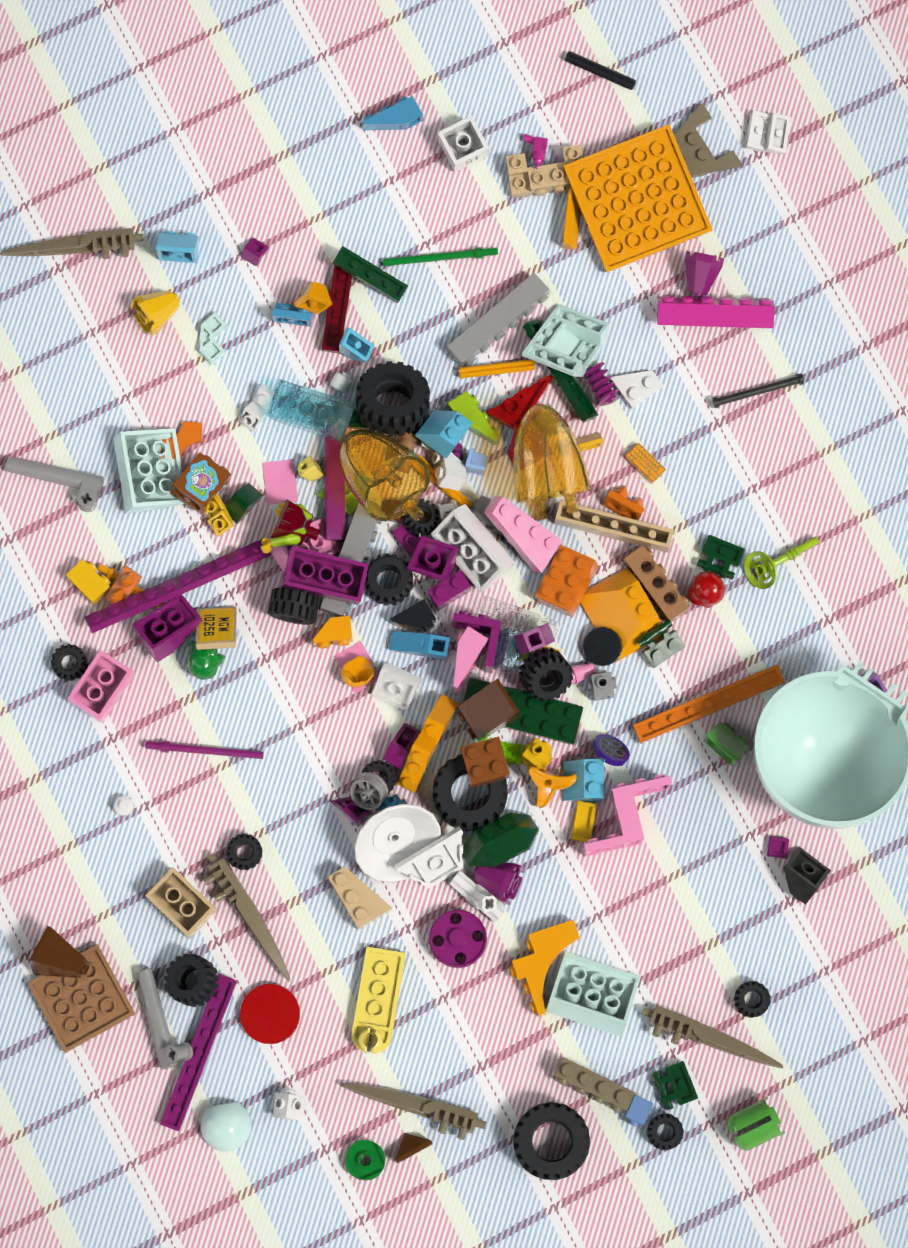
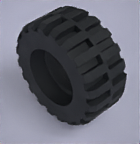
M387 361L386 364H376L375 368L370 367L366 370V373L361 375L360 381L356 386V412L362 424H367L369 430H375L376 434L379 435L388 434V437H393V435H398L399 437L405 435L406 432L412 433L415 431V427L419 428L423 421L426 420L429 411L430 387L426 378L422 377V373L419 370L415 371L413 366L409 364L407 366L403 365V362L392 363V361ZM395 391L407 396L409 401L401 406L391 407L380 403L376 397L385 392Z
M460 754L456 758L446 761V764L438 770L432 788L433 802L441 818L445 822L447 821L450 826L454 828L460 827L463 831H474L498 819L500 814L503 813L508 797L507 781L503 779L487 784L489 796L486 803L479 809L464 810L458 807L452 798V786L459 777L467 774L462 754Z
M555 1102L538 1104L529 1109L516 1125L513 1136V1147L516 1157L526 1171L544 1180H560L572 1175L582 1166L589 1153L590 1136L585 1120L576 1110L565 1104ZM544 1123H559L567 1129L570 1135V1148L567 1154L558 1160L543 1159L534 1150V1132Z

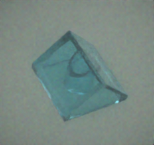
M512 628L500 630L493 670L521 671L519 669L520 665L524 664L523 660L529 657V653L520 655L514 636L525 631Z

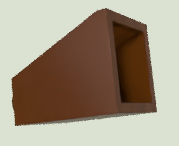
M496 679L458 706L459 712L456 713L462 723H467L469 727L467 731L473 740L476 738L478 742L519 718L517 707L499 679Z

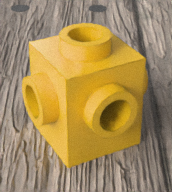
M538 738L533 742L530 741L525 746V752L522 754V762L526 766H533L538 770H541L543 766L547 767L553 759L550 744Z

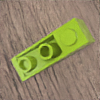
M466 391L448 402L450 411H458L473 423L468 430L493 445L498 444L497 437H499V433L494 426L490 427L488 424L489 418L484 410L480 411L478 408L479 402L474 394L470 395Z

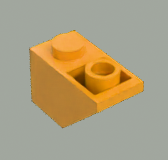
M350 616L330 618L314 637V647L318 646L319 649L329 648L332 644H337L341 647L348 646L349 642H353Z

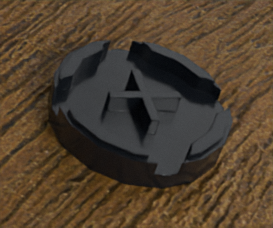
M607 627L595 628L590 631L583 645L587 659L599 666H608L615 663L623 650L622 639L619 634Z

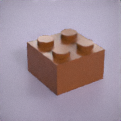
M499 736L461 747L471 788L510 778Z

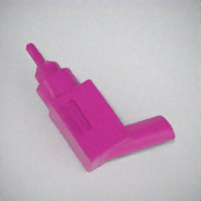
M524 133L523 141L533 144L532 158L536 164L535 169H538V166L545 160L548 139L533 137Z

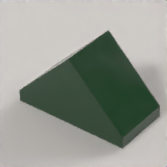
M250 483L236 491L226 505L231 519L237 525L263 497Z

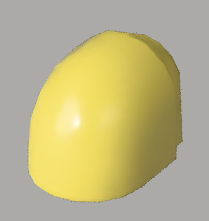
M310 456L306 457L298 465V474L307 481H316L325 475L321 467Z

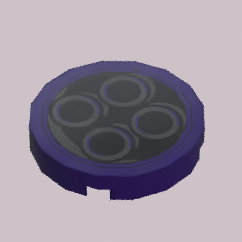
M600 734L596 736L592 743V749L596 756L604 758V762L609 765L623 766L630 757L627 746L614 736Z

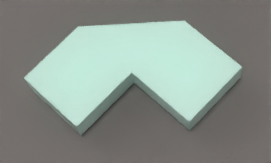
M215 312L200 324L199 352L212 366L226 354V351L218 344L215 338L228 327Z

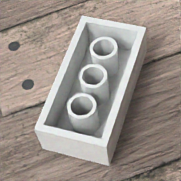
M466 504L454 509L431 533L435 540L458 547L455 563L481 593L494 586L515 564V561Z

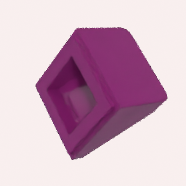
M252 238L243 248L241 258L257 266L269 247Z

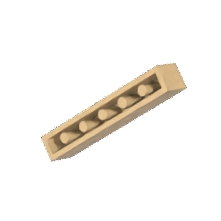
M561 500L555 518V524L639 546L643 545L644 547L666 553L669 551L674 532L670 528Z

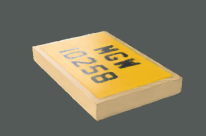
M237 608L197 609V613L203 620L197 626V649L235 648Z

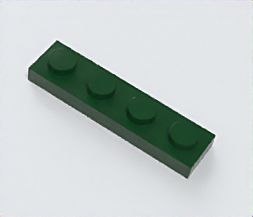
M344 246L340 248L332 262L335 266L396 303L401 300L408 287L405 283Z

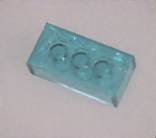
M280 379L266 415L276 422L342 442L355 406L345 399Z

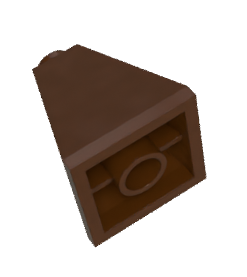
M50 926L46 927L29 959L33 974L42 976L81 978L82 975H86L90 966L87 964L86 958Z

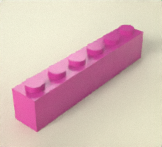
M663 295L658 297L657 325L774 328L775 305L774 300L769 298L751 300L749 297L732 299L731 297L724 296L720 299H713L711 296L693 298V296L689 295L675 298L672 295Z

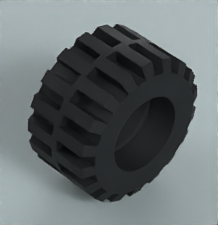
M385 553V556L381 557V555H378L377 559L370 561L365 587L372 600L375 599L376 603H384L385 606H388V604L397 605V602H403L404 598L410 595V590L412 591L413 573L407 570L409 564L405 562L404 558H398L396 554L390 556L389 553ZM385 570H393L399 574L400 583L393 589H384L378 585L377 577Z
M274 588L272 589L267 613L275 619L301 625L316 623L320 598L312 593L298 589Z
M543 647L542 650H535L533 654L532 652L529 653V657L524 658V664L520 665L519 668L521 670L519 672L521 683L536 700L540 699L545 702L547 699L548 701H553L555 697L557 699L560 698L562 693L565 694L567 692V687L570 688V681L573 680V670L570 664L554 648L548 649ZM552 670L548 676L540 679L545 672Z
M188 953L183 954V957L178 956L176 957L177 961L170 962L171 967L166 969L165 972L168 974L164 976V980L167 981L164 985L165 989L169 990L167 992L169 996L191 1007H196V1005L202 1006L204 1001L207 1003L211 1001L210 996H215L214 990L219 987V984L216 983V981H219V976L216 975L218 971L211 962L192 953L191 955ZM197 970L199 975L197 984L192 989L186 990V977L192 971Z

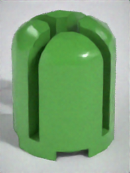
M768 1097L730 1115L727 1125L731 1134L766 1117L769 1118V1121L734 1138L736 1145L744 1151H749L777 1136L785 1134V1131L781 1132L778 1127L781 1121L774 1107L769 1108L765 1101Z

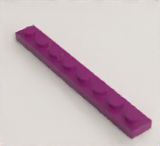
M218 974L219 981H216L219 984L218 989L215 988L214 990L216 994L215 996H210L211 1001L205 1007L191 1044L193 1050L192 1058L183 1064L160 1124L178 1132L181 1130L238 982L221 974Z

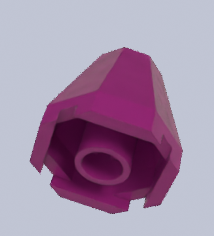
M686 251L685 269L688 292L692 293L691 296L701 298L709 293L723 267L724 258H720V261H717V256L694 252L693 256H691L690 251Z
M502 863L495 868L476 866L473 876H475L476 882L499 901L510 905L509 899H515L521 886L523 877L519 875L520 872L524 873V868L516 863Z

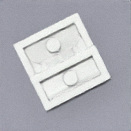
M755 110L751 111L745 148L768 153L785 154L791 117L777 113L767 114Z

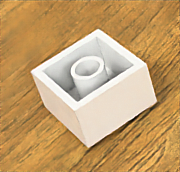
M472 116L438 132V141L455 172L489 156V147Z

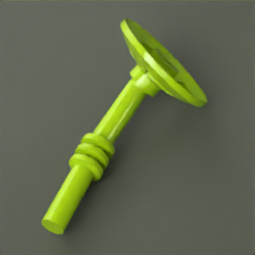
M815 536L797 547L793 546V549L789 548L790 551L786 550V553L773 560L762 551L750 553L744 562L747 579L753 586L759 589L771 587L777 577L776 566L788 560L792 561L793 557L797 558V555L801 556L800 553L820 543L818 538ZM755 556H760L754 562L752 561ZM751 568H755V572L759 576L758 580L754 577ZM772 577L770 582L764 583L765 580H768Z

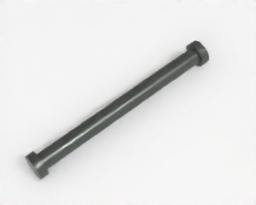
M799 373L792 378L720 398L713 397L712 402L716 409L723 404L795 384L803 385V375Z

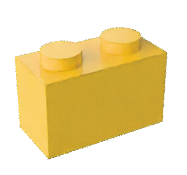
M82 559L66 576L95 606L108 594L111 589L109 586L111 582L103 574L99 576L95 572L97 568L91 561L86 562Z

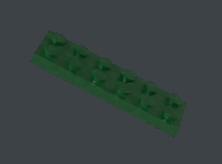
M469 678L463 702L490 683ZM504 687L519 711V718L503 728L574 746L583 706L555 699L553 701H548L547 699L543 702L540 699L536 700L528 692Z

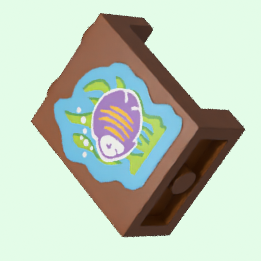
M200 452L172 484L171 494L202 515L206 511L208 503L224 485L229 483L231 474L225 467L216 464L211 457Z

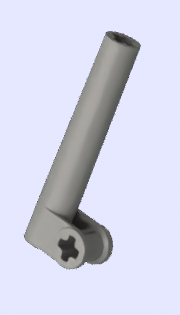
M10 456L6 463L7 472L80 489L77 500L81 510L84 512L95 510L103 488L104 477Z
M152 969L137 972L161 1070L175 1067L182 1062L190 1060L193 1050L189 1043L185 1042L176 1046L172 1043Z

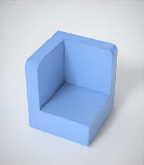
M470 448L465 465L466 471L484 476L489 456L476 453L473 448Z

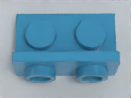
M275 304L272 312L273 322L307 327L312 325L313 312L291 304Z

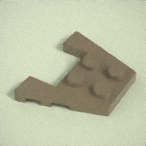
M703 103L699 105L674 134L691 178L704 176L712 172L726 171V169H736L742 166L741 161L733 150L715 159L696 128L712 119Z

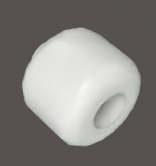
M337 372L333 376L330 385L336 390L346 393L352 384V380L346 372Z
M120 796L115 800L114 810L118 815L124 817L133 812L134 804L129 797Z

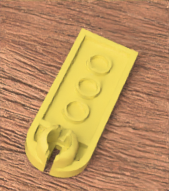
M366 947L352 1028V1040L355 1046L362 1052L367 1053L370 1035L374 1036L371 1054L384 1051L391 1042L406 953Z

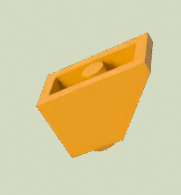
M315 281L308 283L305 288L300 290L294 301L295 307L316 314H320L333 305L326 285Z

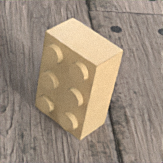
M174 867L145 895L189 939L217 911Z

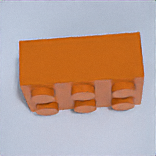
M560 545L535 594L537 601L573 618L599 567L596 560Z

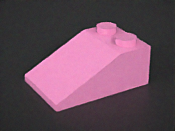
M323 517L310 524V526L321 530L316 541L305 536L301 546L273 547L271 553L283 572L285 571L289 549L292 546L333 556L341 552L342 548L338 541L325 540V521Z
M469 626L466 630L462 629L457 637L458 646L454 678L455 694L459 693L488 647V638Z

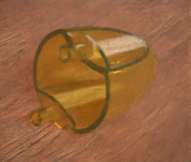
M545 404L532 406L523 416L516 435L513 459L516 503H533L536 520L548 519L545 506L546 499L564 496L566 513L579 512L576 494L592 490L581 449L571 428L554 408Z
M366 429L354 430L346 434L339 445V464L349 489L363 509L372 518L379 521L394 520L407 513L414 521L420 520L416 514L422 519L424 512L416 505L419 503V496L426 492L429 485L430 472L425 461L407 446L386 434Z

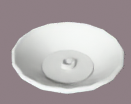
M400 804L387 807L370 817L360 829L354 845L356 862L363 873L377 881L397 882L410 879L408 875L397 872L394 865L441 837L440 825L434 815L421 806Z

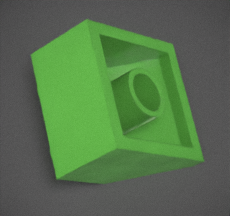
M720 721L708 732L704 742L728 764L734 767L749 750V742L740 735L738 737L733 733L734 729L727 722L723 724Z

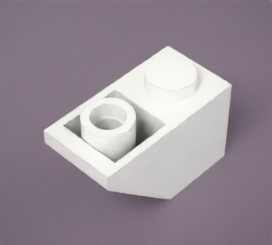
M438 452L433 454L432 462L435 467L438 487L459 491L468 479L465 464L452 452L447 459Z

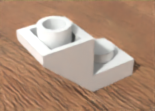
M261 385L253 401L245 407L239 422L255 432L273 408L279 394L266 385Z

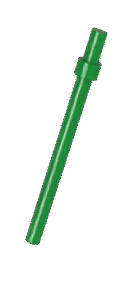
M476 247L475 250L383 259L384 266L473 257L482 259L483 256L498 255V247L485 249Z

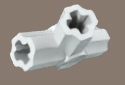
M461 871L450 882V885L463 895L471 906L482 911L493 922H496L506 909L497 902L493 895L481 885L475 884Z

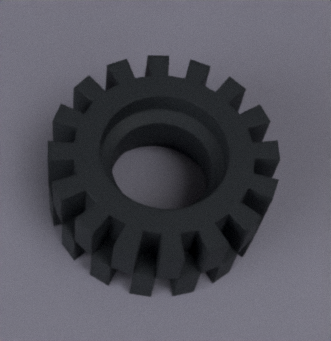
M415 499L414 502L411 501L404 511L402 522L405 524L404 528L406 530L410 529V534L415 532L414 536L418 537L421 534L422 537L425 534L427 536L435 530L440 515H437L439 510L438 508L434 509L436 506L434 503L429 505L430 501L427 500L425 503L424 499H420L419 502L418 499ZM422 512L428 517V521L424 524L419 523L414 519V514Z
M74 644L61 645V648H56V652L52 654L51 667L59 678L65 681H74L75 678L79 679L82 674L84 675L88 661L81 648ZM68 655L74 656L77 660L76 666L70 670L62 667V660Z
M378 760L371 761L370 764L365 765L366 767L363 768L362 773L383 772L386 775L385 783L388 788V794L390 791H393L396 785V773L388 762Z
M246 833L238 834L235 838L231 839L230 843L228 842L226 853L233 867L247 871L255 868L260 863L263 850L260 842L253 835H247ZM244 844L252 848L251 857L245 860L237 856V849Z
M748 981L736 990L734 1005L738 1012L745 1017H759L767 1011L771 1003V996L764 984H760L758 981ZM748 992H755L759 995L760 1002L756 1007H749L745 1003V995Z
M659 1114L648 1125L647 1137L655 1148L671 1150L678 1146L683 1139V1125L672 1114ZM662 1124H668L673 1129V1135L668 1140H663L658 1136L657 1131Z

